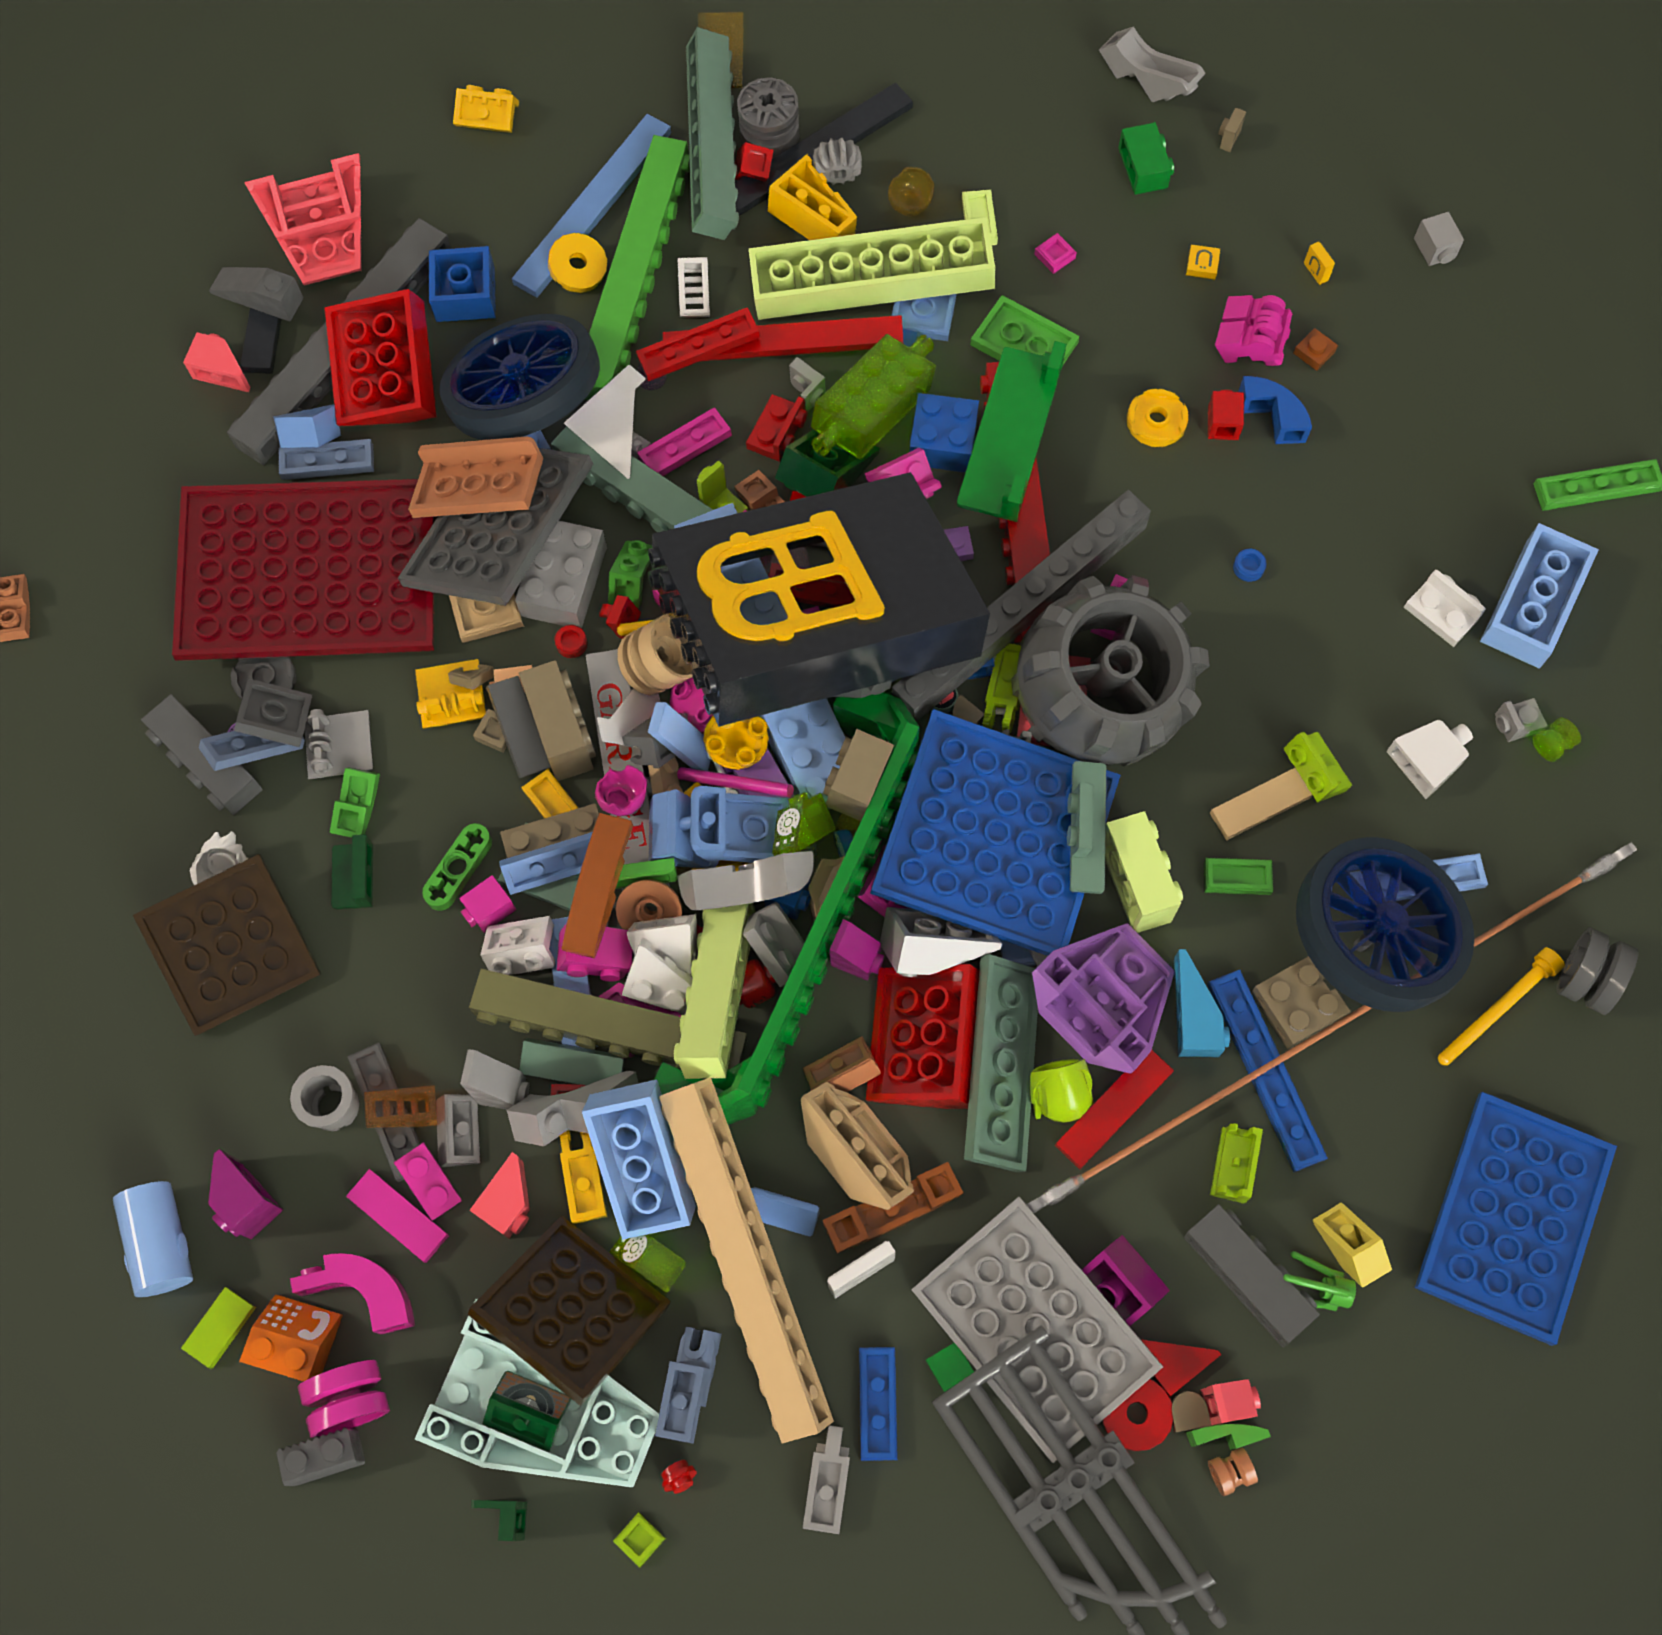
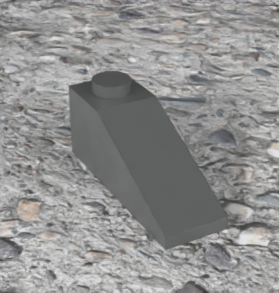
M222 267L209 290L212 295L289 322L303 300V295L295 277L269 268Z

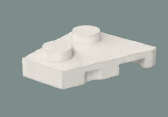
M641 938L622 991V996L685 1015L687 1009L686 989L691 987L693 978L687 972L678 969L676 963L667 956L662 959L650 949L651 943L647 939Z

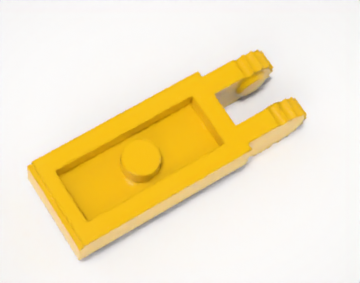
M567 1130L560 1135L562 1147L560 1157L571 1222L576 1224L607 1217L599 1165L589 1133L580 1132L584 1148L572 1151L571 1134Z

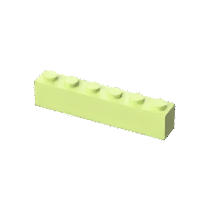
M753 903L703 910V932L697 936L698 956L697 959L692 961L691 966L692 985L686 989V1014L681 1015L680 1043H676L674 1047V1061L677 1065H680L685 1079L726 1078L750 944L744 937L743 932L748 916L756 912Z

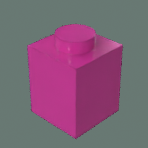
M493 875L459 898L465 907L460 911L471 927L478 925L483 933L486 932L487 926L496 925L516 911L511 899Z

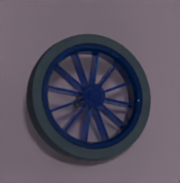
M538 314L521 317L486 331L461 349L444 371L440 382V396L446 413L452 422L467 436L480 440L526 436L559 421L573 411L588 396L599 376V356L591 336L585 327L575 319L558 314Z
M1378 837L1357 838L1344 842L1323 855L1314 864L1299 889L1296 902L1297 927L1309 958L1330 984L1360 1004L1390 1012H1406L1425 1007L1449 993L1462 979L1470 965L1474 950V929L1469 909L1461 892L1446 872L1434 861L1408 845ZM1361 871L1367 891L1349 872ZM1377 872L1390 876L1386 897H1384ZM1335 882H1337L1354 901L1332 892V888ZM1400 882L1416 894L1404 906L1396 902ZM1419 898L1431 915L1408 916L1405 909ZM1330 907L1358 920L1333 921ZM1436 926L1439 939L1412 927ZM1363 930V934L1354 941V947L1351 950L1347 948L1338 932ZM1374 943L1370 967H1368L1353 952L1355 950L1363 952ZM1417 946L1438 955L1435 965L1431 963ZM1385 949L1395 978L1380 973ZM1404 956L1422 977L1410 978Z

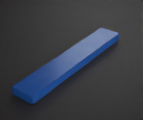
M1241 970L1209 981L1207 985L1223 1015L1226 1026L1229 1027L1230 1035L1248 1074L1280 1056ZM1280 1063L1252 1080L1293 1172L1328 1159L1284 1063Z

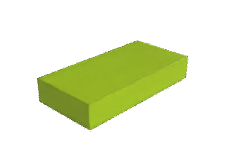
M225 1287L181 1349L208 1368L213 1369L256 1307L231 1289Z

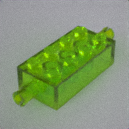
M886 334L815 402L811 428L820 434L812 440L814 450L818 453L824 446L820 455L825 456L837 444L861 460L917 404L918 393L927 394L930 391L936 364L925 357L934 349V343L931 338H928L922 344L926 339V335H920L910 347H907Z

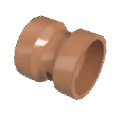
M1243 1447L1232 1450L1230 1456L1226 1458L1216 1457L1208 1460L1211 1476L1222 1496L1234 1493L1235 1488L1240 1485L1248 1487L1258 1482L1255 1468Z

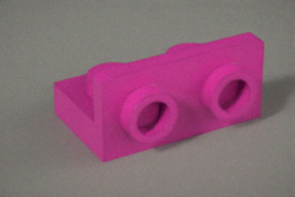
M917 448L865 473L867 481L872 482L911 472L926 499L932 497L934 491L942 488L940 481L933 477L925 451L921 448Z

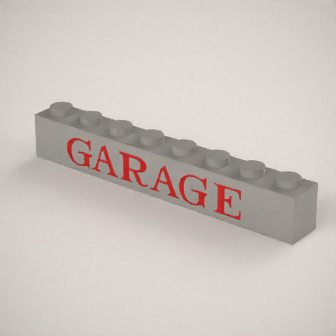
M618 649L586 654L604 775L609 769L622 771L627 765H631L642 771L647 780L646 797L641 808L628 816L610 814L611 816L631 820L633 823V829L623 854L624 864L646 862L649 857V796H653L650 777H646L644 766L648 765H637L630 761V758L635 755L642 756L639 748L603 742L597 717L610 719L633 688H631L621 673L618 664Z

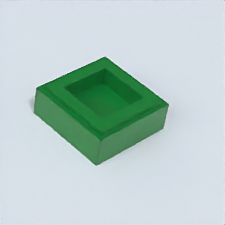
M955 1343L925 1360L943 1392H946L974 1372L967 1358Z

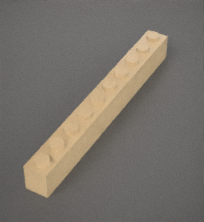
M710 1077L659 1096L662 1104V1114L665 1120L668 1121L674 1138V1148L677 1154L680 1155L686 1172V1182L689 1188L692 1189L698 1206V1216L706 1228L711 1252L717 1259L722 1274L723 1286L729 1293L734 1307L736 1323L741 1327L745 1338L748 1357L756 1369L760 1391L766 1398L772 1415V1425L778 1432L781 1443L818 1434L833 1423L834 1420L712 1079Z

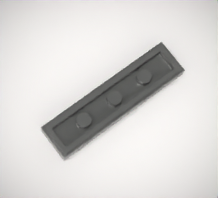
M376 1043L347 1057L395 1180L400 1182L404 1178L395 1166L394 1161L420 1145L421 1142L384 1049L380 1043Z

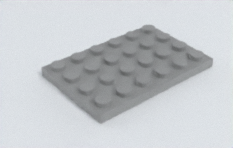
M1021 1197L1016 1198L912 1289L914 1294L976 1370L1042 1325L1050 1338L1041 1343L1096 1425L1163 1368V1365ZM1028 1352L1011 1365L1069 1450L1085 1434ZM1000 1373L988 1380V1385L1050 1461L1054 1463L1057 1458Z

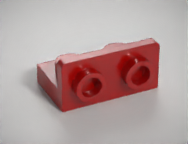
M772 394L746 442L747 449L780 462L785 448L795 441L794 434L797 428H802L806 422L808 411L805 410V398L798 396L794 403Z

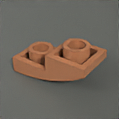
M25 574L0 577V642L29 638L30 602L27 578Z

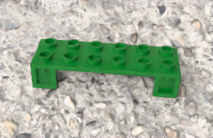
M1054 341L1052 352H1045L1044 356L1010 347L1003 348L959 492L957 507L1017 522L1063 366L1066 343Z

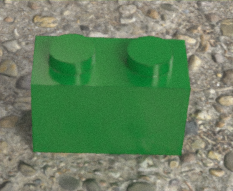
M1156 122L1122 129L1118 148L1134 195L1168 188L1170 177L1174 174V162L1172 157L1167 156L1165 136L1163 133H1159Z

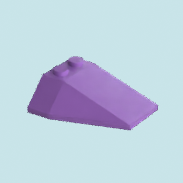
M1126 923L1052 951L1032 972L1039 1014L1087 1063L1132 1073L1152 1050L1175 971Z

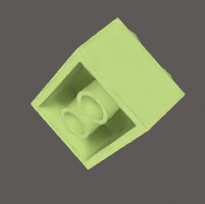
M1145 811L1107 822L1105 829V861L1129 924L1137 933L1171 923L1183 900L1180 885L1177 881H1172L1168 871L1171 869L1169 857L1164 850L1160 851L1157 839L1159 835L1157 827L1153 820H1148Z

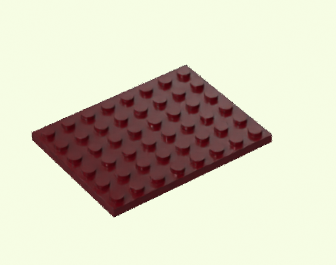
M418 479L181 486L172 656L175 661L434 651V592L403 587L398 580L399 575L435 522V516L413 518L408 510Z

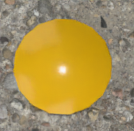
M713 715L705 726L703 737L705 749L712 760L724 768L735 770L749 768L760 761L767 751L769 740L767 723L764 719L757 716L719 727Z

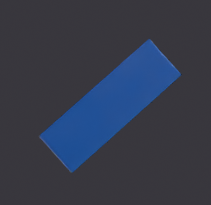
M895 1347L859 1348L861 1461L897 1460Z

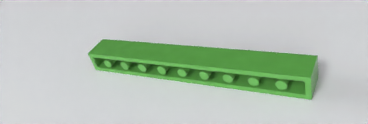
M653 135L589 332L599 356L600 371L594 387L584 400H590L624 368L630 365L631 351L629 350L631 344L637 342L639 335L638 322L646 314L647 293L651 294L655 282L653 274L655 268L659 269L661 266V249L663 244H667L669 241L670 220H675L678 209L676 201L678 196H682L684 193L685 173L690 172V156L687 141Z

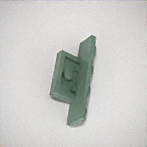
M1075 761L1072 765V793L1069 794L1067 804L1068 813H1071V826L1068 827L1067 845L1071 846L1070 891L1102 894L1105 890L1106 764Z

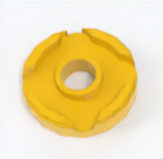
M571 233L563 235L552 245L548 255V269L553 280L561 284L562 288L570 292L583 293L593 290L603 280L607 271V257L604 249L595 239L585 234ZM580 258L585 262L586 266L582 269H576L571 266L569 260Z
M1164 389L1144 391L1142 395L1136 396L1132 400L1127 412V427L1132 436L1139 442L1151 447H1165L1178 441L1183 436L1189 420L1188 409L1185 403L1183 405L1175 393ZM1160 413L1166 420L1155 422L1150 418V415Z

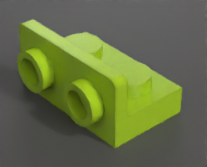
M1301 732L1283 748L1317 803L1344 793L1353 786L1318 732L1310 735Z

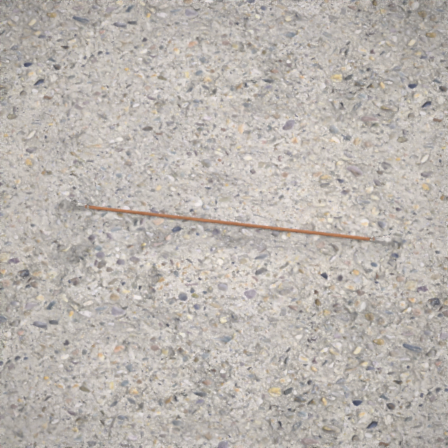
M1631 842L1613 854L1609 853L1597 859L1593 864L1583 869L1572 881L1475 938L1474 947L1578 884L1592 881L1610 872L1618 862L1631 855L1637 848ZM1442 959L1400 984H1413L1437 970ZM1363 1005L1085 1173L1069 1177L1051 1186L1042 1193L1041 1197L1031 1201L1027 1206L1035 1213L1046 1205H1056L1066 1196L1075 1192L1085 1183V1180L1372 1008Z

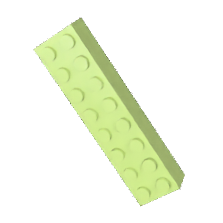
M987 217L749 248L754 301L758 320L995 289V263Z

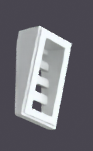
M707 257L678 258L680 318L710 317ZM684 273H702V276L685 277ZM685 283H702L703 287H685ZM703 293V297L685 298V294ZM686 304H703L704 309H686Z

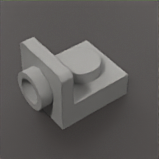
M796 357L789 365L790 380L792 385L802 392L801 397L805 398V410L809 411L813 406L820 405L826 396L825 377Z
M1535 698L1512 704L1511 701L1504 702L1495 713L1497 728L1501 733H1504L1508 742L1542 732L1548 727Z

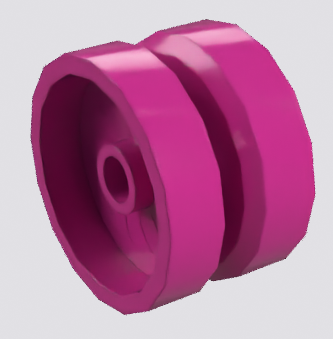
M366 1360L337 1367L307 1379L298 1385L301 1404L311 1408L319 1407L306 1418L310 1438L315 1436L321 1437L322 1434L328 1435L329 1432L342 1430L344 1427L355 1428L378 1419L390 1411L385 1392L378 1390L368 1391L375 1387L382 1379L376 1360Z

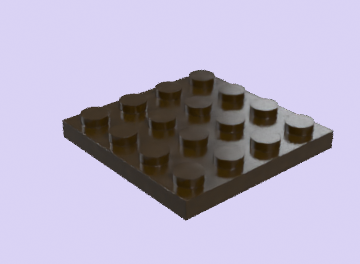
M261 854L133 915L194 1036L321 974Z
M561 1215L470 1307L468 1315L581 1406L668 1309L671 1301Z

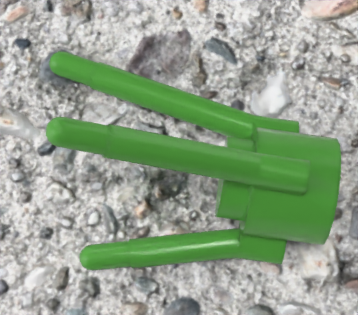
M1296 1251L1291 1252L1292 1258L1329 1276V1278L1324 1277L1322 1282L1285 1274L1283 1276L1285 1281L1319 1290L1320 1298L1324 1300H1314L1317 1308L1336 1311L1338 1306L1347 1309L1352 1306L1356 1295V1283L1354 1280L1344 1278V1272L1330 1269Z

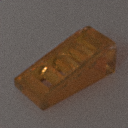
M435 1085L364 1092L366 1128L437 1125ZM425 1100L426 1112L419 1113L418 1101ZM375 1101H382L383 1117H376ZM390 1101H397V1115L391 1116ZM404 1101H411L412 1114H405Z

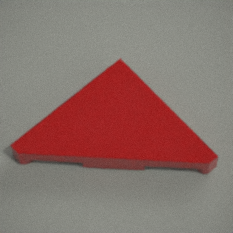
M1142 1340L1163 1365V1368L1153 1378L1165 1389L1168 1397L1172 1396L1221 1356L1218 1350Z

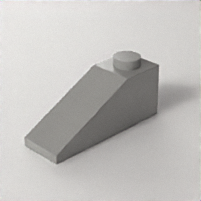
M468 1049L460 1084L479 1105L507 1110L528 1096L530 1085L529 1082H526V1077L520 1070L476 1050Z

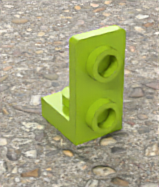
M717 461L712 466L705 467L700 472L697 479L699 500L713 510L733 503L737 513H741L744 510L748 511V507L727 489L724 465L720 461Z

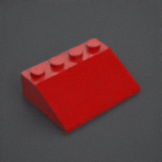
M406 289L325 307L336 424L338 426L411 423L437 417L424 300L411 290Z
M960 964L931 975L917 974L916 977H905L896 973L894 967L880 968L878 972L871 1053L881 1074L867 1081V1101L941 1109H968L980 970L970 964Z

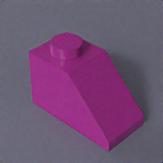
M844 919L830 947L831 966L867 981L872 972L878 974L885 955L880 954L881 943Z

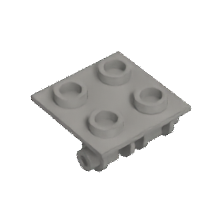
M321 709L310 711V716L307 717L305 725L308 779L344 775L345 768L348 767L365 771L373 770L368 710L329 716L324 715Z

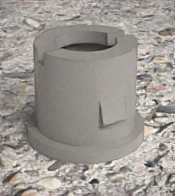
M320 1065L309 1068L298 1077L292 1086L290 1095L291 1108L297 1118L310 1127L321 1128L326 1131H337L343 1126L347 1127L358 1115L360 1106L358 1094L347 1075L334 1066ZM329 1086L331 1091L342 1092L341 1102L337 1109L329 1115L322 1116L319 1111V1104L323 1096L326 1095L323 1088Z

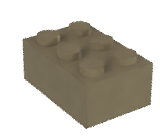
M554 660L519 672L542 744L556 780L561 781L593 770L590 758L596 757L566 669L559 671L557 662Z

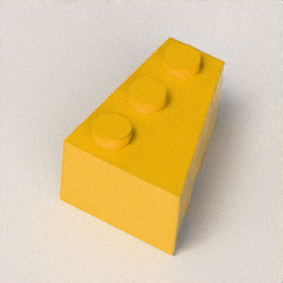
M808 154L770 185L768 212L808 240L855 234L856 214L838 192L832 191L827 184V178L823 173H818L813 167L812 159Z

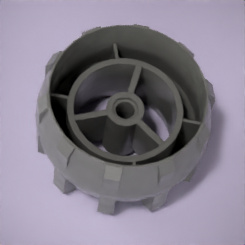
M1132 575L1121 587L1103 586L1096 577L1092 576L1079 581L1067 595L1047 606L1033 621L1020 642L1021 650L1019 652L1017 673L1011 679L1013 695L1019 698L1022 711L1031 726L1028 731L1032 733L1036 741L1039 743L1043 740L1055 751L1083 762L1104 763L1106 765L1120 764L1124 767L1138 762L1143 757L1152 754L1164 746L1178 732L1181 726L1195 716L1202 703L1195 693L1196 677L1210 666L1208 650L1202 647H1192L1190 638L1182 625L1192 614L1182 601L1172 609L1167 608L1159 600L1148 595V579ZM1091 629L1115 631L1111 644L1089 665L1070 667L1069 644L1074 635ZM1138 647L1146 656L1151 668L1153 678L1151 696L1135 679L1143 663L1142 654ZM1079 685H1085L1090 693L1100 698L1113 696L1127 714L1112 712L1094 703L1085 695Z

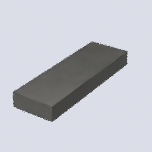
M519 676L487 685L488 695L518 777L522 778L551 768Z

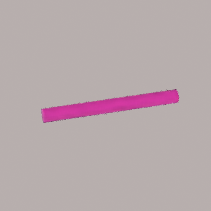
M680 767L677 772L678 779L789 798L792 797L794 792L792 784Z

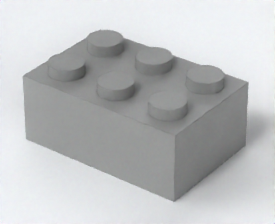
M563 521L557 522L520 583L515 601L521 617L562 626L576 625L582 629L607 550L603 530Z

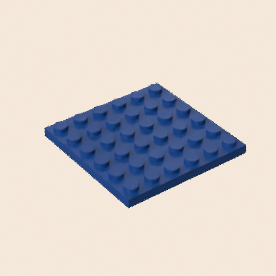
M933 709L870 894L986 935L998 937L1003 941L1046 956L1054 950L1069 945L1084 897V893L1070 891L1071 846L1067 845L1068 827L1071 826V813H1068L1067 804L1069 794L1072 793V765L1075 761L1080 760ZM1106 770V821L1121 776Z

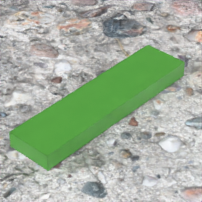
M1657 459L1537 478L1533 484L1541 509L1544 511L1662 491V474Z

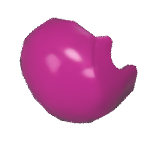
M627 765L622 771L609 769L604 777L597 782L595 798L601 809L607 813L616 816L631 815L644 804L647 780L642 771L631 765Z

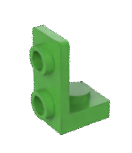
M638 540L626 541L609 572L608 604L613 605L617 595L629 597L639 610L642 604L643 576L650 564L648 549L652 548V545Z

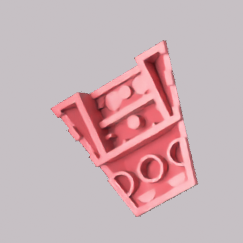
M359 153L331 160L333 172L278 185L274 176L271 175L244 182L304 286L362 271Z

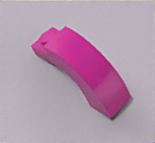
M343 1253L324 1255L325 1270H322L321 1266L306 1268L300 1271L301 1276L290 1279L292 1293L301 1297L337 1287H353L357 1289L367 1302L372 1331L382 1335L415 1326L411 1302L404 1287L392 1273L369 1259Z

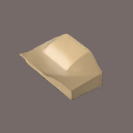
M844 856L839 859H821L808 891L811 897L809 905L814 922Z

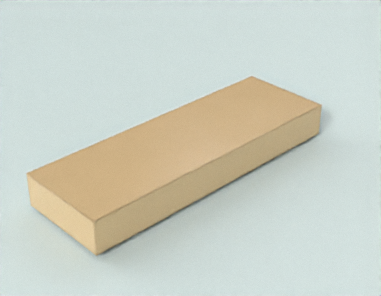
M1293 768L1211 809L1210 815L1227 841L1310 799L1312 793L1307 788L1296 768Z

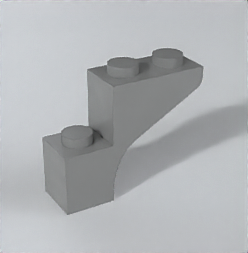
M1134 26L1116 32L1099 49L1115 77L1121 78L1129 75L1131 78L1136 76L1151 102L1162 99L1169 101L1180 94L1183 96L1189 95L1198 87L1197 82L1206 74L1202 67L1196 63L1155 51L1144 42Z
M624 1071L563 1094L547 1096L528 1095L507 1109L515 1141L546 1146L567 1130L588 1133L582 1110L589 1095L639 1084L636 1072Z

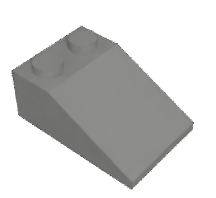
M887 907L880 938L881 947L896 973L905 977H916L917 974L931 975L1000 950L1002 945L998 937L986 935L915 909Z

